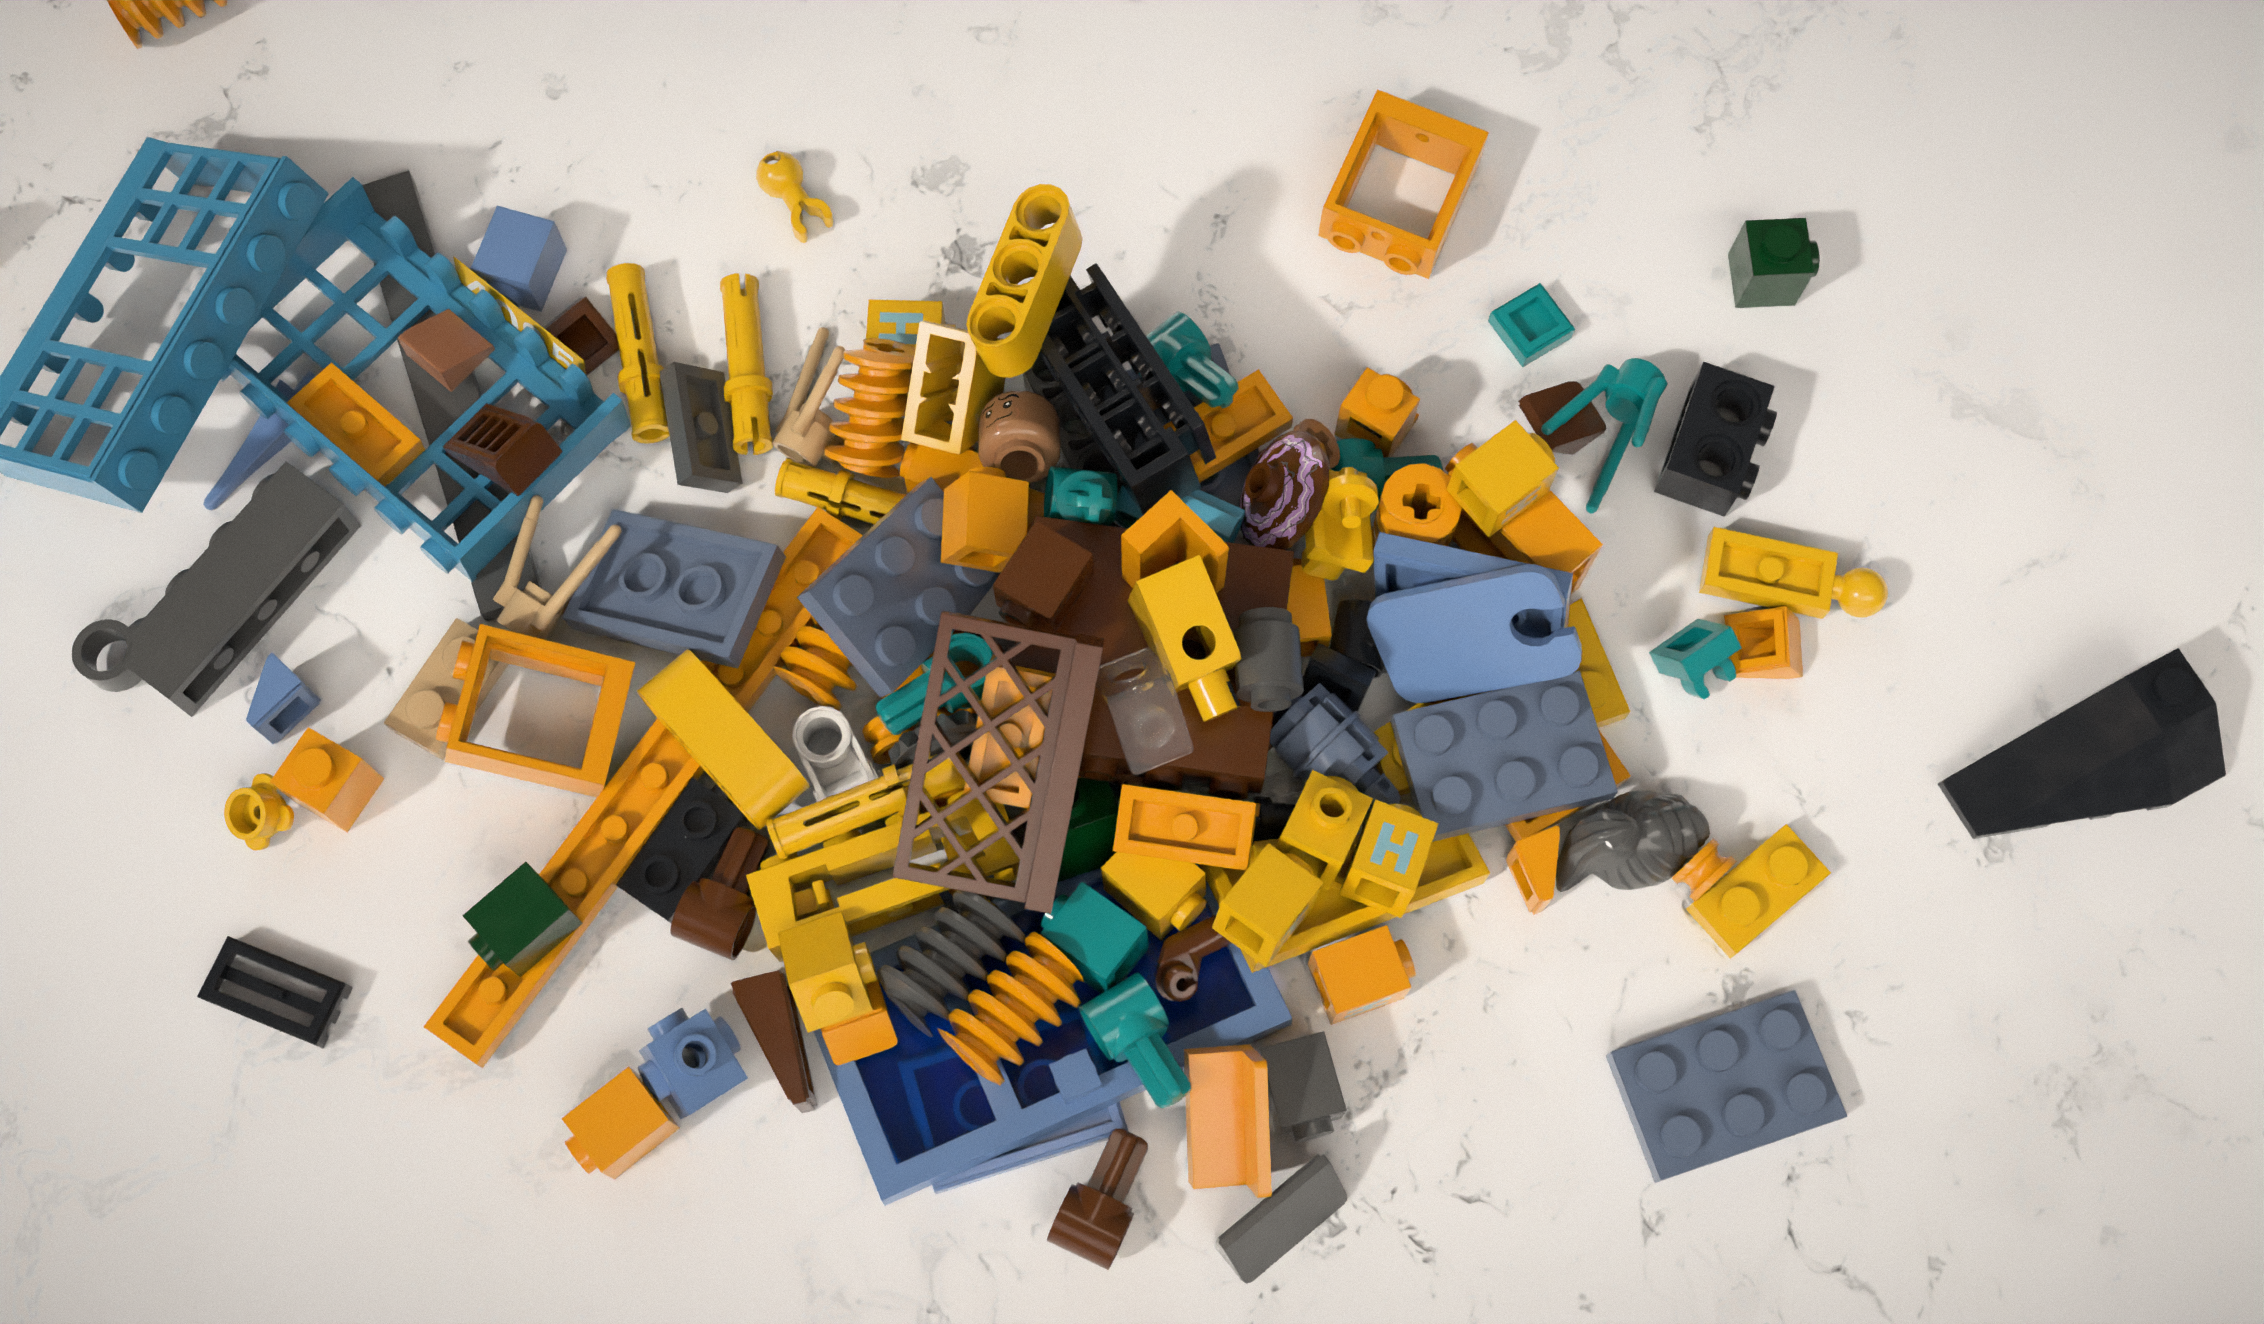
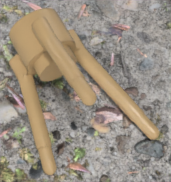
M825 327L819 328L786 413L774 432L777 435L772 441L773 446L786 457L812 467H816L821 458L833 464L835 460L825 456L824 449L829 445H844L845 440L837 435L833 436L828 428L829 423L834 421L827 414L819 410L843 361V351H845L843 346H837L834 349L804 404L829 336V331Z
M535 495L531 498L526 516L523 519L505 580L493 600L504 606L496 620L498 623L512 632L546 640L561 615L566 611L574 592L609 551V548L621 535L622 530L616 524L610 526L554 595L531 581L528 582L522 591L517 587L543 505V498Z

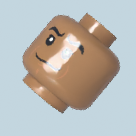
M1009 391L997 395L986 403L979 416L978 457L983 467L1001 469L1006 473V478L1027 481L1029 484L1045 478L1050 467H1055L1060 459V419L1054 406L1043 396L1029 391Z

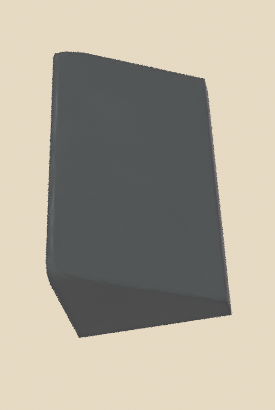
M1317 1154L1275 1189L1271 1197L1263 1199L1217 1238L1215 1242L1216 1250L1245 1284L1253 1282L1347 1201V1193L1324 1154L1321 1156Z

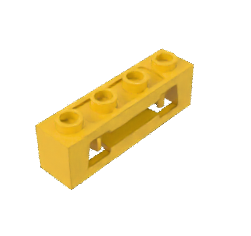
M963 791L949 797L947 803L949 804L963 795ZM976 798L946 817L967 848L998 828ZM993 802L1006 822H1008L1009 819L1004 804ZM920 809L917 824L930 817L931 814L929 812L923 814L922 809ZM899 813L886 819V827L861 835L859 830H851L843 835L824 841V848L799 856L796 852L781 860L778 854L774 855L760 864L761 870L746 875L768 949L779 962L783 961L777 932L842 911L851 937L945 905L939 893L948 890L953 896L957 890L893 878L838 897L839 907H834L830 891L825 889V882L834 880L837 886L894 867L903 817H900ZM935 824L914 838L910 861L937 852L935 844L940 842L943 843L948 861L958 855V853L938 824ZM1004 836L973 856L987 876L994 874L995 879L1010 882L1016 880L1020 859ZM939 862L930 866L938 868L941 864ZM965 863L953 869V871L972 874Z

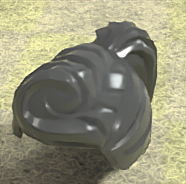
M1637 790L1620 794L1604 804L1595 814L1581 820L1568 832L1557 859L1556 888L1560 892L1567 891L1592 873L1611 887L1620 890H1635L1657 886L1671 879L1681 869L1686 858L1695 856L1698 853V848L1702 847L1709 838V823L1704 814L1696 806L1690 804L1682 795H1662L1661 793L1648 790Z

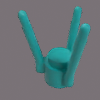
M1639 358L1627 359L1619 369L1606 364L1594 382L1557 411L1541 427L1543 434H1552L1603 391L1606 392L1605 397L1607 401L1605 406L1608 413L1616 420L1623 422L1586 504V511L1590 514L1596 513L1631 437V443L1634 447L1639 448L1644 444L1659 398L1668 385L1661 370L1649 361Z

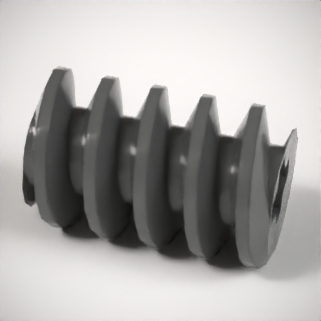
M957 890L953 894V902L959 913L941 907L934 913V920L940 932L922 926L915 932L916 941L922 952L905 945L896 951L897 960L903 972L888 965L881 966L877 971L878 979L889 1000L916 1028L929 1037H933V1033L925 1016L931 1013L948 1021V1015L951 1012L944 1000L948 993L968 1001L970 993L963 980L966 974L984 982L987 981L989 974L981 960L985 955L1003 963L1006 962L1008 955L1000 941L1004 935L1023 944L1025 942V934L1001 908L981 894Z

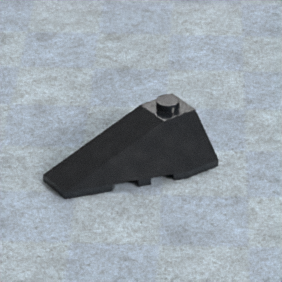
M2177 648L1939 782L1938 786L1973 839L2044 828L2050 824L2089 818V820L2106 818L2116 813L2147 809L2149 811L2167 808L2226 776L2217 705L2180 649Z

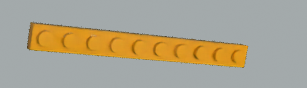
M820 507L815 509L783 553L786 558L738 669L701 660L747 713L777 675L773 671V667H783L784 663L781 659V652L787 646L798 647L797 631L802 626L813 627L814 625L811 614L797 597L863 536ZM658 718L539 873L583 924L521 977L504 963L494 971L477 955L423 1026L482 1068L485 1066L618 888L616 886L617 882L690 780L694 778L698 781L704 773L702 767Z

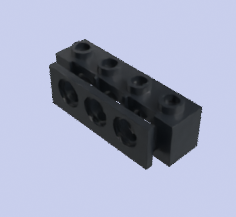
M1095 263L1086 269L1091 284L1081 290L1070 275L1040 349L1039 356L1137 508L1144 515L1170 490L1180 499H1183L1201 488L1189 455L1197 451L1205 465L1216 459V455L1203 420L1103 271ZM1098 316L1106 329L1109 327L1113 335L1110 336L1108 331L1101 334L1092 318ZM1128 361L1136 375L1140 373L1144 382L1142 383L1139 378L1133 381L1122 364ZM1159 408L1167 422L1169 420L1172 421L1176 430L1174 431L1171 426L1164 429L1153 411Z

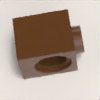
M1036 520L993 584L996 605L1001 608L998 612L1001 618L1007 623L1057 632L1094 575L1093 553Z

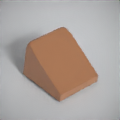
M450 309L405 330L397 338L406 355L450 392L495 350L490 342Z

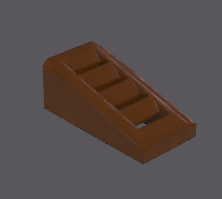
M487 403L442 446L450 456L516 496L521 495L563 452L542 424L525 415Z
M777 970L731 982L732 993L787 1099L801 1113L814 1111L815 1106H817L797 1005L786 975Z

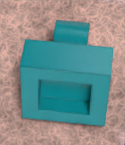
M1698 618L1651 650L1649 654L1659 673L1680 679L1683 689L1689 695L1705 700L1710 696V693L1704 684V674L1712 669L1716 678L1729 682L1736 678L1735 666L1728 657L1742 647L1731 626Z

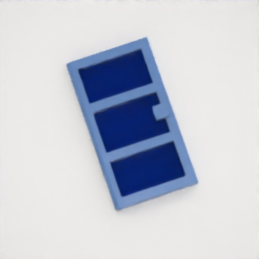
M1101 868L1057 882L1054 901L1062 894L1070 897L1079 884L1084 882L1135 918L1104 890ZM1207 880L1206 895L1203 897L1207 901L1206 906L1190 926L1218 912L1219 905ZM1003 898L992 900L994 904L1001 908L1025 934V937L1032 932L1041 935V932L1044 930L1041 927V921L1045 915L1044 912L1024 909L1025 903ZM937 924L929 927L935 931L940 932ZM1174 927L1160 940L1147 929L1149 948L1126 978L1136 972L1140 973L1155 993L1169 1022V1025H1167L1168 1030L1162 1036V1039L1183 1072L1184 1049L1246 1045L1292 1025V1016L1269 968L1267 967L1252 973L1240 948L1233 943L1202 958L1198 976V990L1193 997L1182 1002L1164 998L1157 990L1154 975L1162 944L1169 936L1180 931ZM915 934L870 953L876 974L883 965H888L903 972L897 960L896 951L905 945L922 952L916 941ZM1005 935L1000 940L1007 955L1013 951H1018L1030 956L1025 942L1023 944ZM988 955L981 959L988 974L998 970L1012 976L1006 962L1003 963ZM969 974L963 977L969 993L978 989L993 996L987 981L984 982ZM1078 980L1073 984L1081 1001L1077 1008L1059 999L1054 1003L1062 1024L1056 1027L1044 1020L1038 1019L1035 1025L1043 1043L1040 1046H1036L1019 1038L1016 1045L1024 1062L1020 1066L1003 1058L996 1062L1005 1080L1001 1086L976 1073L942 1038L938 1028L955 1036L949 1020L947 1021L928 1013L925 1019L933 1033V1037L927 1036L893 1005L881 983L880 986L897 1036V1045L858 1060L835 1065L821 1029L814 1031L884 1206L1146 1090L1128 1060L1116 1062L1114 1058L1109 1060L1092 1037L1080 1014L1079 1007L1097 997L1100 993L1085 982ZM949 993L944 997L950 1012L954 1009H960L975 1016L968 1001Z

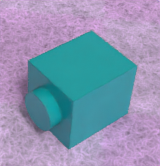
M1084 882L1079 884L1070 897L1065 894L1060 895L1053 902L1051 914L1045 913L1041 921V927L1044 928L1041 935L1057 947L1076 966L1083 976L1084 982L1100 994L1123 981L1149 948L1147 927Z

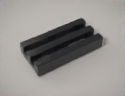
M227 936L197 997L323 1049L329 1038L325 1034L331 1023L336 1024L341 1013L337 1009L343 998L348 999L353 987ZM237 955L327 992L322 1002L319 1003L231 967ZM225 979L314 1015L310 1027H307L220 992L219 989Z

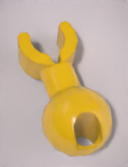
M776 151L767 154L760 160L756 170V179L759 187L770 197L783 199L791 211L792 231L801 243H806L808 240L807 229L802 224V210H805L811 216L820 217L826 227L831 228L833 226V215L830 207L820 199L810 198L801 186L803 169L800 162L788 152ZM772 160L778 161L774 164H767L769 161Z

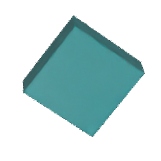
M1541 283L1493 310L1488 319L1490 325L1522 367L1571 339L1575 331L1574 326Z

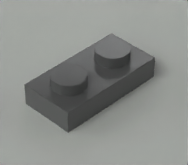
M678 362L671 363L660 371V379L677 485L729 493L743 484L738 453L733 450L734 433L730 405L724 398L726 382L724 372Z

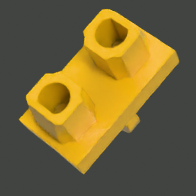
M1344 467L1340 471L1329 469V486L1321 511L1308 532L1305 533L1306 548L1301 553L1302 571L1306 574L1334 581L1339 578L1345 568L1366 573L1373 564L1370 514L1376 509L1379 500L1377 485L1370 478H1367V473L1357 471L1353 467Z

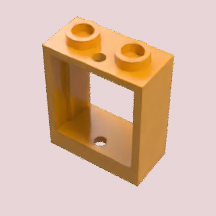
M1377 89L1323 206L1318 236L1328 239L1334 247L1348 253L1361 252L1384 261L1387 267L1397 273L1404 275L1417 274L1429 279L1481 162L1489 132ZM1375 145L1382 146L1455 175L1427 239L1347 208Z
M1470 443L1462 448L1448 462L1445 470L1450 477L1455 465L1478 448L1474 443ZM1550 489L1546 495L1491 537H1488L1462 508L1458 524L1452 536V540L1462 550L1573 573L1571 595L1580 588L1603 546Z
M480 624L475 643L462 640L452 678L464 681L458 704L445 702L440 718L436 740L447 742L445 762L598 797L605 786L635 662ZM490 659L601 686L580 768L468 742Z

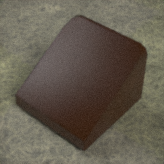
M586 296L576 300L543 327L584 360L586 375L590 374L619 350L617 334Z
M1568 381L1525 395L1518 401L1520 403L1518 406L1534 432L1549 445L1554 453L1574 455L1607 429L1604 420L1591 401L1552 434L1545 435L1541 431V427L1545 422L1584 390L1577 381Z

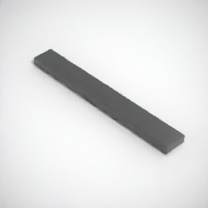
M409 170L362 185L377 214L386 221L396 216L409 228L418 248L430 258L437 253L415 180ZM390 275L380 282L391 322H394L417 298ZM428 310L411 327L435 316L436 314L432 310ZM397 339L430 446L482 396L475 371H473L450 392L408 357ZM447 452L444 453L473 479L480 475V473L453 458ZM435 465L448 506L464 488ZM495 482L487 489L501 502L511 493ZM478 500L472 503L453 522L459 543L491 512ZM518 535L471 582L480 614L486 622L498 618L504 609V606L495 602L493 598L505 580ZM530 549L517 587L522 591L529 581L542 588Z

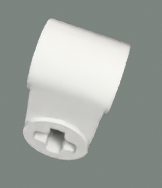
M818 706L808 709L799 716L794 724L792 738L796 751L812 783L810 788L817 802L828 796L841 793L878 778L870 759L866 760L848 720L841 712L832 707ZM830 729L841 734L840 744L831 753L821 755L808 750L811 737L820 730Z

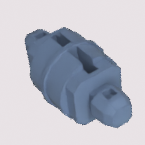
M1319 683L1304 697L1300 695L1292 699L1290 707L1273 712V715L1279 721L1271 729L1269 743L1275 748L1274 752L1293 770L1292 775L1296 779L1300 778L1306 784L1312 770L1325 776L1341 777L1352 783L1360 793L1373 798L1367 811L1368 815L1375 799L1386 804H1398L1401 800L1398 790L1384 773L1380 775L1374 769L1389 752L1378 742V736L1360 719L1361 715L1357 711L1353 712L1335 693L1330 694Z

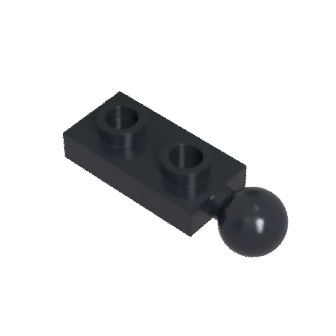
M692 778L616 886L672 923L677 905L687 887L693 881L699 882L700 878H707L721 859L733 831L737 827L743 828L748 819L737 807L732 805L733 802L716 783L710 790Z

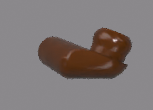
M1217 914L1169 936L1162 944L1154 977L1157 990L1164 998L1182 1002L1193 997L1198 990V976L1202 958L1232 944V942L1212 929Z

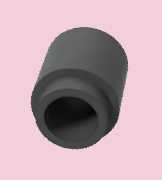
M1261 607L1245 611L1239 616V627L1233 632L1242 658L1235 665L1236 695L1239 699L1250 702L1251 708L1256 711L1274 712L1284 710L1291 706L1292 699L1299 697L1304 692L1300 630L1298 626L1292 624V614L1286 609Z

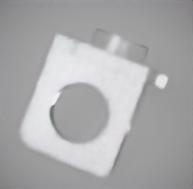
M1144 648L1100 665L1096 688L1108 704L1128 767L1133 774L1139 775L1193 752L1194 747L1171 675L1151 648ZM1145 669L1133 678L1122 681L1113 680L1116 676L1128 670Z

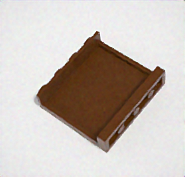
M1035 516L1034 522L1036 520L1093 553L1094 575L1057 630L1058 633L1077 636L1080 633L1104 638L1101 662L1078 775L1095 781H1114L1117 774L1143 777L1142 783L1145 786L1168 791L1182 789V783L1208 786L1209 794L1231 800L1247 799L1248 792L1261 794L1265 779L1273 712L1253 710L1250 702L1238 698L1241 704L1239 708L1203 722L1189 688L1174 694L1170 693L1127 601L1133 588L1122 578L1121 535L1128 528ZM1225 542L1229 547L1225 584L1216 595L1232 634L1239 627V616L1245 611L1261 607H1277L1287 610L1294 551ZM1194 640L1182 641L1183 650L1190 658L1200 660L1206 657L1205 650L1200 643ZM1031 644L1012 657V663L1014 666L1056 674L1060 650ZM1234 666L1232 669L1226 671V673L1236 693Z

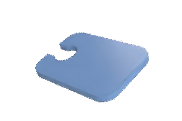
M1536 564L1520 565L1385 593L1378 596L1371 603L1367 615L1368 628L1394 689L1405 700L1414 703L1435 702L1563 678L1573 674L1579 668L1582 659V644L1575 626L1557 629L1551 635L1544 638L1532 639L1517 632L1512 625V617L1524 609L1536 608L1547 611L1564 607L1565 598L1557 578L1547 568Z

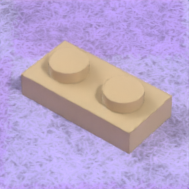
M458 618L451 624L384 721V724L391 731L441 760L445 759L447 742L436 740L445 702L458 704L464 681L452 678L462 640L475 643L478 629ZM489 660L476 712L509 665L508 663Z

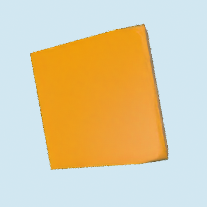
M1787 606L1724 615L1725 625L1732 627L1742 647L1728 657L1735 666L1736 678L1793 679L1803 677L1800 622L1798 617Z
M1559 825L1516 841L1505 859L1529 913L1532 912L1533 915L1542 912L1554 896L1560 840Z
M879 980L866 984L873 1011L821 1028L823 1038L835 1065L858 1060L897 1045V1036Z

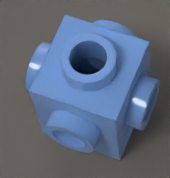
M682 1007L652 1025L647 1030L653 1041L639 1050L645 1063L637 1067L643 1082L658 1102L666 1097L668 1098L680 1120L693 1114L748 1079L734 1054L741 1050L734 1032L721 1016L712 1020L706 1008L689 1018ZM683 1049L689 1050L695 1055V1068H691L684 1063L682 1058Z

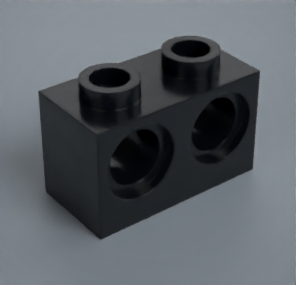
M1703 361L1689 387L1654 492L1725 517L1737 497L1747 500L1760 465L1750 462L1755 445L1765 446L1777 417V411L1768 409L1775 386ZM1717 408L1732 410L1738 415L1741 422L1726 420L1719 414ZM1706 460L1715 463L1721 469L1723 476H1713L1706 473L1698 461Z

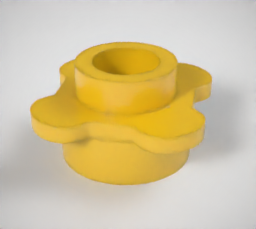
M268 773L254 776L251 787L239 788L233 791L228 797L224 808L225 822L230 832L237 838L245 840L246 845L255 851L266 849L270 844L272 836L278 831L289 830L294 822L293 809L286 804L285 799L277 792V788L270 783L273 776Z

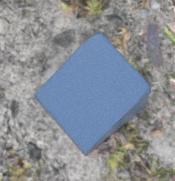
M271 653L265 661L246 721L272 744L278 743L320 704L321 699L274 653Z

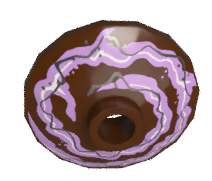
M1290 431L1275 438L1258 455L1248 472L1240 495L1239 508L1245 510L1240 528L1243 538L1250 545L1281 550L1292 547L1308 532L1321 511L1329 486L1330 462L1324 444L1313 434L1303 431Z

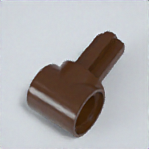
M737 827L730 837L712 879L700 878L699 882L693 881L683 893L672 919L671 936L727 959L735 960L749 938L757 913L754 900L747 896L750 887L746 875L759 870L760 864L769 848V840L756 831Z
M1115 1128L1111 1132L1087 1186L1077 1182L1076 1185L1072 1184L1052 1224L1047 1242L1109 1271L1134 1216V1213L1131 1212L1133 1208L1124 1204L1148 1151V1143L1143 1138L1124 1129Z

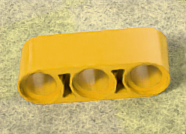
M1038 184L1029 187L1015 201L968 314L966 323L968 334L985 367L992 374L999 377L1012 378L1021 375L1030 369L1036 361L1081 250L1083 238L1069 199L1061 188L1051 184ZM1051 223H1055V224H1053L1051 227H1048V228H1045V229H1041V228H1043L1045 225H1048V224H1051ZM1034 277L1027 283L1017 285L1026 278ZM1012 332L1005 339L994 341L1001 334Z
M690 650L684 651L637 690L638 695L653 714L758 830H761L766 825V820L775 818L810 788L809 783L797 767Z

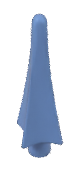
M309 371L294 389L279 379L275 388L288 399H291L316 375ZM274 413L269 419H265L261 415L259 416L241 448L204 499L203 505L206 509L211 511L216 509L256 470L292 442L284 432V429L289 425Z

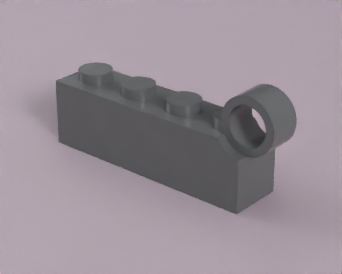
M286 461L275 474H270L259 482L253 491L250 502L232 521L224 523L214 532L209 541V547L189 569H185L173 577L166 588L165 596L146 617L136 620L129 627L120 621L112 619L99 620L86 626L77 635L73 643L71 654L73 664L80 674L99 688L110 692L128 690L137 685L141 680H144L192 717L362 525L343 502ZM126 641L127 651L121 663L111 670L98 671L96 664L101 650L112 642Z

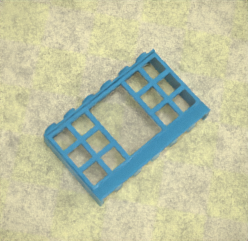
M147 137L0 375V437L10 421L28 426L16 448L0 444V473L9 478L143 513L329 193L287 156H282V158L168 143ZM165 167L179 178L171 192L152 189ZM194 184L214 187L208 198L188 195ZM231 190L251 193L245 204L225 201ZM179 209L199 212L178 247L158 244ZM216 215L236 218L216 254L195 250ZM134 217L152 222L141 241L122 238ZM134 255L207 268L152 361L59 342L73 317L90 323L98 322L103 317V304L91 295L89 291L104 266L110 270L127 272L133 267L135 262ZM85 363L105 367L83 405L64 401ZM41 369L60 374L47 396L28 392ZM122 371L143 375L121 413L100 409ZM55 414L74 418L52 457L32 452ZM91 423L111 427L110 432L89 467L69 462Z
M354 177L323 203L251 326L252 328L263 318L291 343L259 373L235 354L220 379L224 382L230 375L244 386L239 391L240 395L257 413L265 419H269L274 413L289 425L284 429V432L298 448L311 458L320 451L334 463L329 468V471L348 491L358 496L365 490L379 502L374 507V510L390 527L401 535L408 529H411L425 541L420 546V549L439 569L449 574L456 568L471 582L519 534L533 496L539 495L543 498L542 511L610 443L631 427L623 400L613 392L605 401L594 394L587 375L575 364H571L565 370L549 356L543 339L532 328L526 326L521 332L505 320L500 305L492 295L484 289L475 295L461 283L455 267L445 256L437 252L430 258L418 248L411 231L399 218L393 216L390 220L386 221L377 214L362 184ZM348 240L376 265L344 294L316 269ZM390 275L413 294L417 300L385 328L358 306L357 303L385 277ZM306 279L334 304L301 333L273 308ZM447 309H450L494 346L495 350L488 358L506 372L400 475L385 487L286 403L290 399L271 384L303 353L322 369L332 362L354 381L428 310H432L437 315ZM347 313L372 334L375 339L350 363L342 368L314 343ZM519 383L548 407L536 420V422L543 425L546 431L560 418L570 425L574 431L559 445L563 451L560 456L521 495L516 496L510 493L501 502L487 490L494 483L492 480L482 474L473 479L444 454L446 451L442 446L486 403L494 406ZM435 464L463 487L464 490L431 521L405 499L402 494L425 471ZM478 500L491 512L458 544L444 531L472 503Z

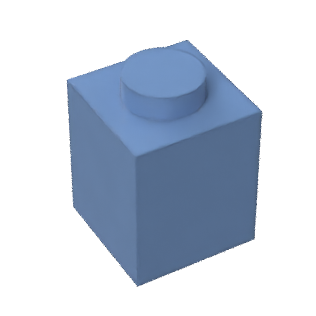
M497 205L470 269L519 309L522 306L542 312L567 248L555 221Z

